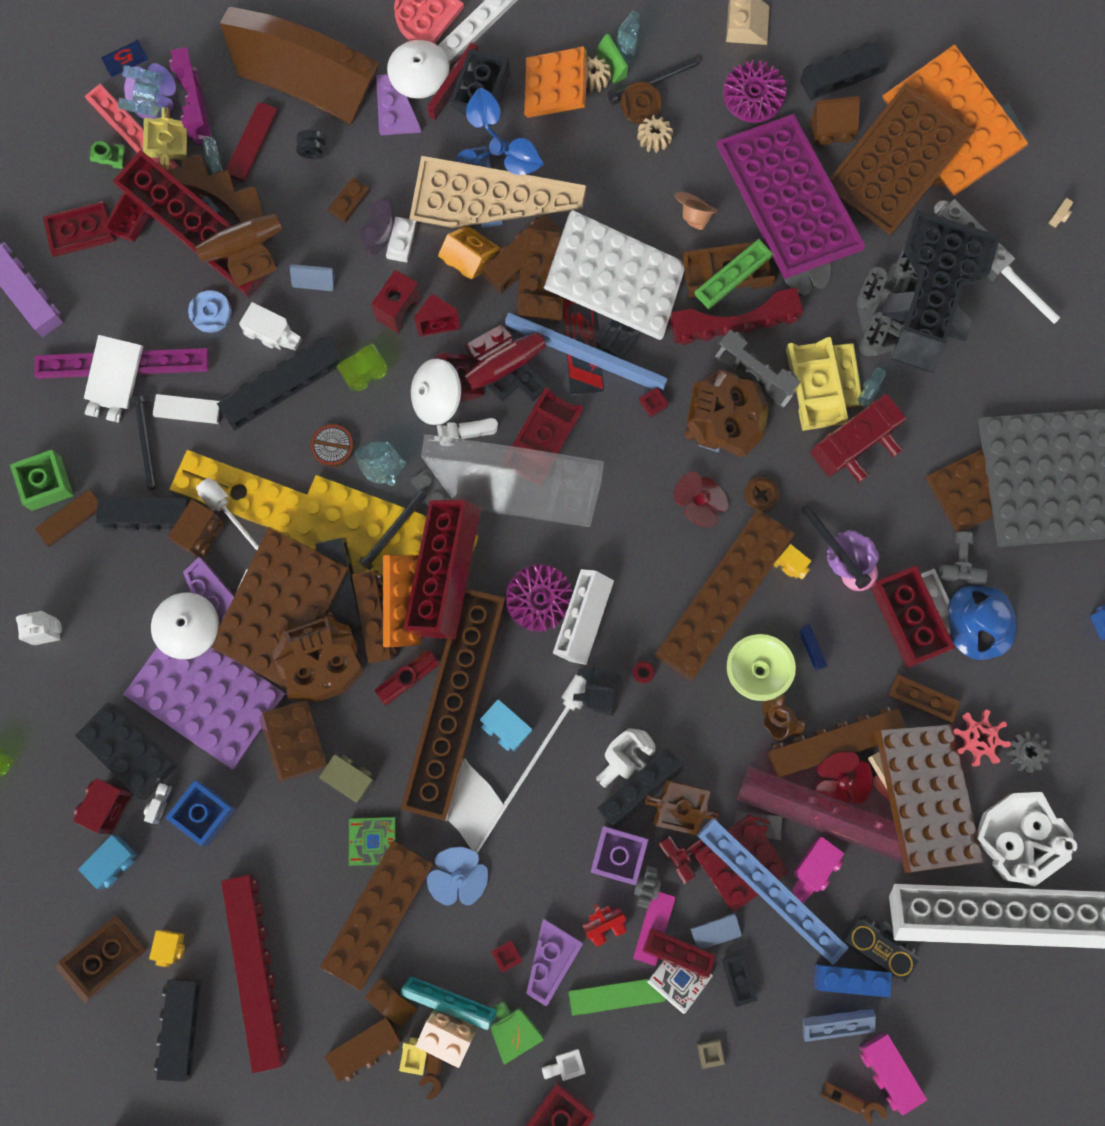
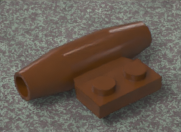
M276 213L252 218L217 232L195 246L202 263L228 257L229 271L236 287H240L277 271L269 250L261 243L282 231L283 228Z

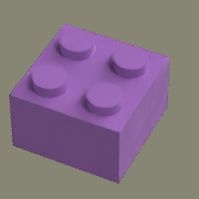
M603 826L590 872L636 885L648 839Z

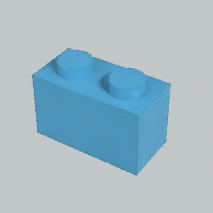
M111 835L78 870L96 889H108L118 880L116 876L122 870L126 871L134 864L135 861L133 859L138 854L119 835Z

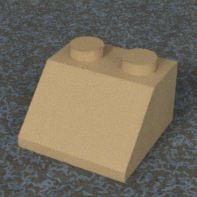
M729 0L726 42L767 45L769 5L762 0Z

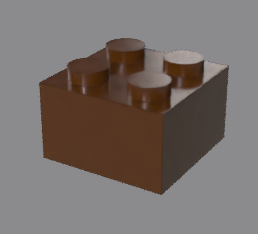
M191 499L167 538L197 558L203 557L210 552L212 548L211 543L215 537H219L222 533L224 522L215 512Z

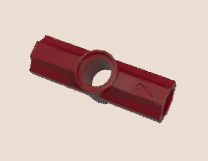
M428 649L408 665L401 667L396 674L374 689L384 705L387 706L405 691L415 687L421 679L439 667L440 664ZM406 672L413 674V678L409 683H403L401 679L402 675Z

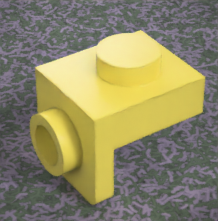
M410 1037L409 1041L406 1040L403 1043L399 1071L418 1075L424 1074L427 1054L426 1051L416 1047L419 1038Z

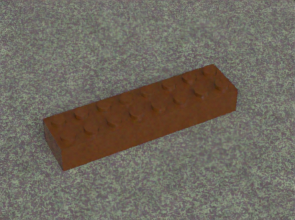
M757 509L654 657L692 682L790 542L794 533Z

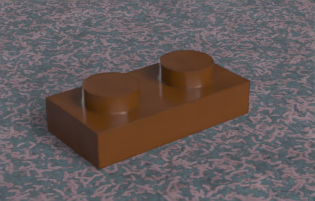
M352 177L329 206L328 212L346 223L370 193L369 187Z

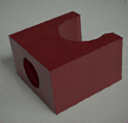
M394 270L371 303L376 321L399 334L403 328L402 319L408 307L412 303L418 306L422 300L418 283ZM394 295L400 296L398 300H391V297Z

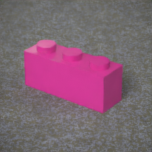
M881 1032L859 1046L862 1051L860 1057L867 1068L871 1066L875 1073L872 1077L879 1089L884 1088L888 1097L885 1099L893 1112L897 1110L900 1114L905 1115L927 1101L888 1034Z

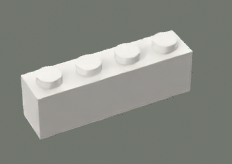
M581 569L553 654L573 663L587 664L614 580L597 571Z

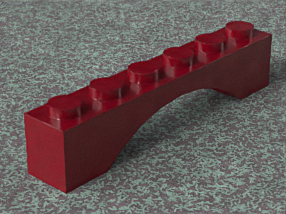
M797 288L776 291L761 307L743 315L717 317L691 308L671 312L669 322L675 344L687 345L694 340L702 339L707 341L713 339L714 336H725L729 330L734 333L739 331L751 332L758 327L772 328L778 323L783 322L792 324L800 319L803 310Z

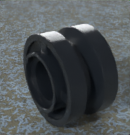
M303 130L297 134L298 144L296 145V153L306 159H321L326 155V136L323 133L315 130Z

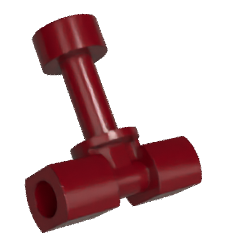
M670 836L658 843L666 858L669 857L676 868L674 870L684 884L696 876L688 863L691 862L689 857L706 845L700 838L685 849L682 846L677 848Z

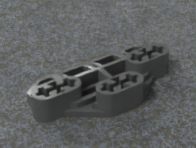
M904 248L897 261L883 268L874 267L870 270L856 298V306L864 334L859 344V350L864 356L876 357L889 351L893 354L897 340L892 339L890 345L884 347L889 338L886 334L888 332L899 338L903 322L897 323L896 319L883 316L882 312L888 294L909 292L911 285H908L909 282H916L918 275L910 261L905 272L902 271L907 260V256L903 251ZM874 279L878 280L869 300L865 299ZM877 324H880V329L871 346L869 345V341L874 333V330L877 327Z

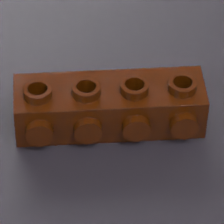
M377 570L352 574L368 663L396 659V647H383L382 574Z

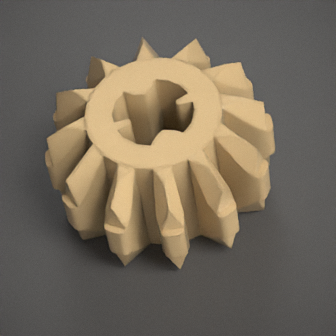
M597 55L594 59L588 56L586 61V88H589L590 93H592L593 89L600 92L601 87L606 88L608 81L611 80L610 66L606 64L605 59L599 61Z
M654 115L651 117V121L645 118L643 124L639 125V133L637 134L641 147L647 146L648 152L654 149L657 153L659 148L665 151L667 144H670L672 141L671 136L673 134L672 128H669V121L663 122V117L656 120Z

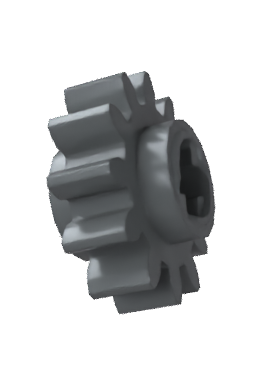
M1024 732L1023 737L1019 734L1015 735L1014 739L1016 742H1010V747L1013 750L1006 752L1007 755H1013L1010 764H1019L1017 766L1018 771L1024 770L1026 767V772L1032 773L1034 769L1042 770L1040 763L1049 762L1044 757V754L1050 753V750L1043 749L1047 741L1039 742V734H1034L1032 737L1029 732ZM1029 748L1028 752L1031 754V756H1027L1028 753L1025 751V749Z
M646 866L644 875L639 874L634 890V895L638 896L637 906L648 909L651 899L656 900L661 884V880L656 879L658 868Z

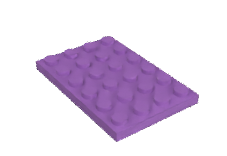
M178 622L179 627L183 626L182 623ZM157 647L123 695L229 768L235 770L263 730L259 719L262 712L277 709L287 694L246 666L213 648H210L196 658L176 659L166 655Z

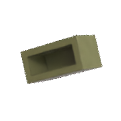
M334 754L319 778L354 802L360 804L375 780L370 778L372 773L362 766L359 770L352 766L354 761L344 754L341 757Z

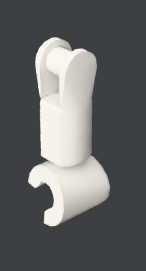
M489 418L459 423V427H457L456 423L451 422L447 423V426L437 425L440 445H454L460 440L459 436H461V439L480 435H493L498 430V423L495 419Z

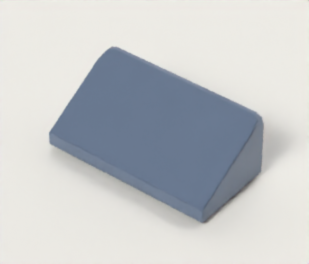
M290 264L292 287L324 291L334 290L336 276L333 268Z
M734 913L690 928L696 947L702 950L742 936Z

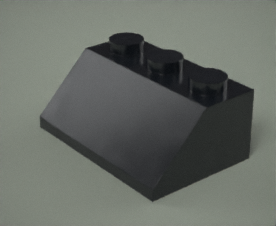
M469 49L450 99V106L466 116L468 102L479 88L489 91L495 97L498 104H500L511 73L509 59Z

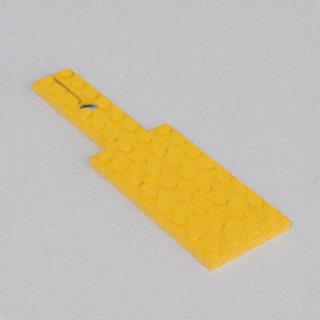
M189 450L186 451L170 487L172 492L206 504L198 495L196 487L205 479L211 478L229 496L226 507L233 515L265 527H273L312 549H316V543L347 538L354 574L368 571L358 563V560L368 555L405 509L317 475L308 494H304ZM236 485H243L247 489V494L245 498L234 500L230 494L231 489ZM414 512L373 561L372 565L374 567L370 571L377 570L383 576V555H419L427 516ZM476 535L473 551L479 539L478 535Z

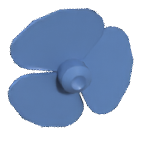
M450 847L436 855L435 863L442 870H432L426 878L428 890L435 900L443 905H452L457 900L459 893L460 902L464 905H471L482 896L487 886L488 870L485 865L477 864L479 857L474 850L465 847Z

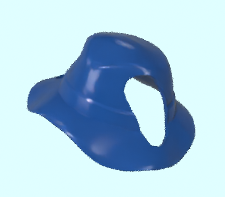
M978 585L962 587L953 595L948 605L951 638L954 645L964 655L976 660H986L1006 653L1014 642L1017 628L1016 615L1008 597L996 588ZM972 592L982 593L989 598L980 604H975ZM981 630L988 632L995 639L991 647L985 651H978V632Z

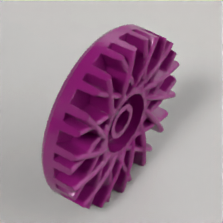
M751 60L750 64L746 61L744 66L741 67V64H739L738 68L734 67L732 73L729 72L724 84L723 98L726 107L734 116L743 121L756 123L769 120L780 111L785 100L787 87L784 86L785 79H783V75H778V69L774 70V66L771 69L768 68L767 62L763 65L762 61H759L758 64H753L754 60Z
M545 564L529 565L518 571L511 579L506 591V606L512 619L520 626L531 631H548L549 628H556V624L560 625V621L565 618L572 597L570 591H573L570 588L571 584L566 580L567 577L556 568ZM540 594V599L537 601L536 597Z

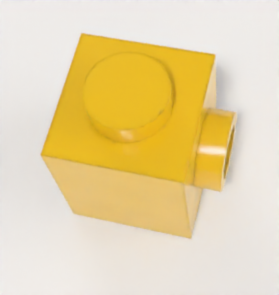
M156 930L149 959L155 960L156 965L170 967V964L177 963L179 959H182L185 951V945H182L185 934L167 930Z

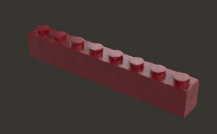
M254 875L221 881L253 1074L282 1067L285 1064V1060H287L286 1046L282 1045L281 1042L283 1026L282 1022L278 1021L277 1018L279 1002L278 998L274 997L272 987H275L274 974L270 973L269 970L271 954L265 946L267 930L265 925L262 926L261 922L263 906L261 902H258L257 893L259 892L257 878L254 879Z

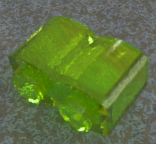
M373 344L366 346L336 366L352 392L365 389L368 386V382L373 379H381L388 370L387 364Z

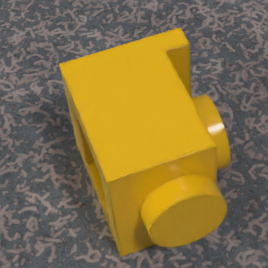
M790 544L776 560L774 566L776 568L779 565L782 566V571L790 577L794 576L796 579L798 577L803 579L810 570L807 566L811 560Z

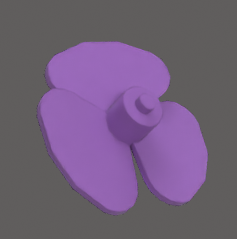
M153 63L147 69V79L146 73L141 67H133L126 77L124 91L127 103L131 106H136V114L143 119L160 118L161 108L165 107V114L166 107L170 109L171 113L174 109V103L165 96L174 95L177 86L169 70L157 63Z

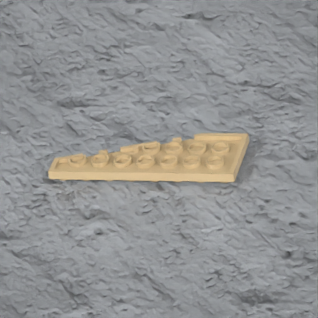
M421 156L409 219L455 228L582 209L587 187L581 184L525 174L516 175L509 171Z

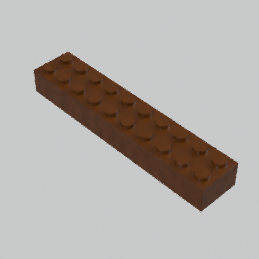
M465 588L456 639H447L401 805V809L404 811L448 822L506 605V600L503 597Z

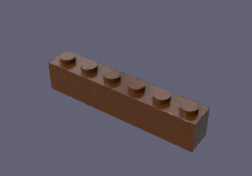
M887 707L877 711L879 714L877 716L870 717L869 714L857 717L856 723L849 725L848 721L836 724L835 730L828 732L827 728L813 732L814 737L806 739L805 735L792 739L793 744L785 746L784 742L770 746L771 751L766 754L775 779L819 765L825 758L837 752L855 753L877 746L875 732L906 728L900 710L892 711L891 707Z

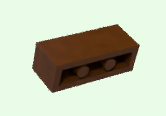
M384 1017L327 1053L324 1058L337 1081L345 1079L348 1082L359 1074L357 1070L364 1065L368 1069L379 1062L378 1057L386 1052L387 1056L400 1049L398 1044L403 1039L393 1021Z

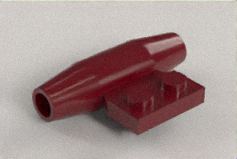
M500 324L465 345L467 352L477 364L464 374L463 378L471 390L496 382L529 362L546 347V344L538 332L513 341L511 334Z

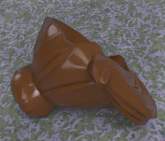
M784 694L775 699L763 701L762 705L764 726L776 740L785 739L792 734L800 736L806 730L804 719L797 718L795 712L784 703Z

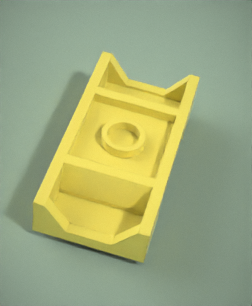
M831 337L808 345L798 346L794 343H789L786 348L789 369L801 381L796 393L802 431L845 424L848 420Z

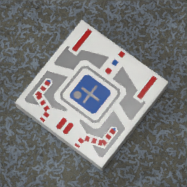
M662 961L647 982L684 1014L713 975L710 974V977L706 979L666 961Z

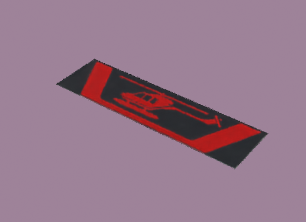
M562 297L565 336L600 350V347L595 345L599 338L597 312ZM567 354L570 395L604 392L602 368Z

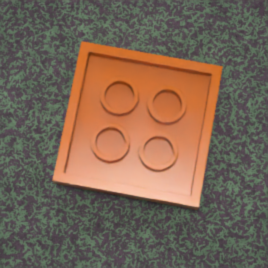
M584 46L526 58L524 114L527 118L585 108L587 50Z

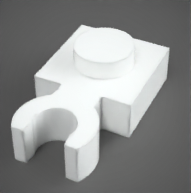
M159 784L155 798H152V801L148 802L145 807L144 815L146 816L144 821L159 824L167 804L166 800L172 790L171 786Z

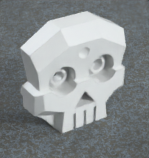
M1043 792L1008 794L983 812L977 829L976 839L979 841L980 847L993 859L992 866L1000 877L1006 881L1021 882L1034 887L1072 860L1071 853L1077 849V843L1073 839V832L1062 818L1056 819ZM1034 822H1037L1039 824L1038 830L1034 829ZM1007 842L1012 844L1011 850L1006 849ZM1034 850L1041 852L1034 857Z

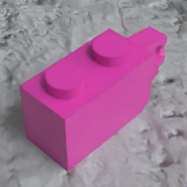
M817 837L794 870L797 881L791 893L804 903L813 892H818L820 889L823 891L831 880L828 878L833 870L836 872L843 864L844 860L841 858L844 853L823 837Z

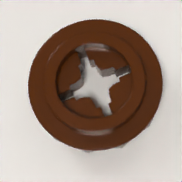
M757 477L749 481L744 490L747 506L753 508L754 511L759 509L765 512L772 509L779 500L777 485L766 477ZM768 489L765 495L766 500H764L763 498H757L755 500L758 494L756 490L763 492Z

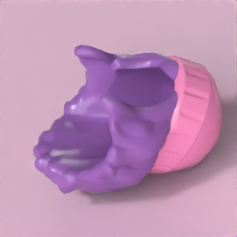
M847 530L845 533H838L837 537L834 538L863 574H868L872 580L868 586L859 589L855 585L856 579L828 545L827 561L835 574L841 576L843 583L851 590L864 591L871 588L878 579L876 564L879 560V553L876 550V545L869 537H864L862 534L857 533V531Z

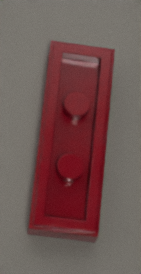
M653 928L649 929L642 950L644 953L706 979L710 977L716 955Z

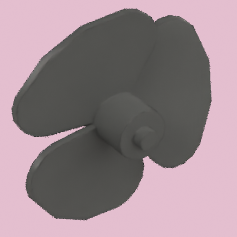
M827 263L784 280L790 288H797L798 294L806 296L812 289L810 278L814 286L819 289L827 286L831 277V265Z

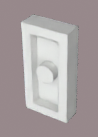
M395 217L386 253L387 259L408 262L417 226L416 220Z

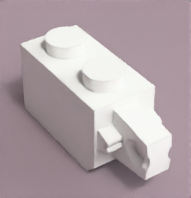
M253 302L239 323L244 335L251 339L256 337L262 340L265 346L272 349L276 347L281 350L282 347H286L296 351L302 341L300 336L290 330L286 318Z
M43 611L27 613L16 617L19 640L31 645L60 640L59 633L62 632V627L57 618Z

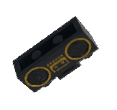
M865 915L863 918L855 916L841 940L885 971L892 973L898 980L906 983L920 960L915 955L916 950L906 943L900 945L901 940H893L891 942L882 936L885 931L894 937L893 925L883 920L877 929L875 928L876 922Z

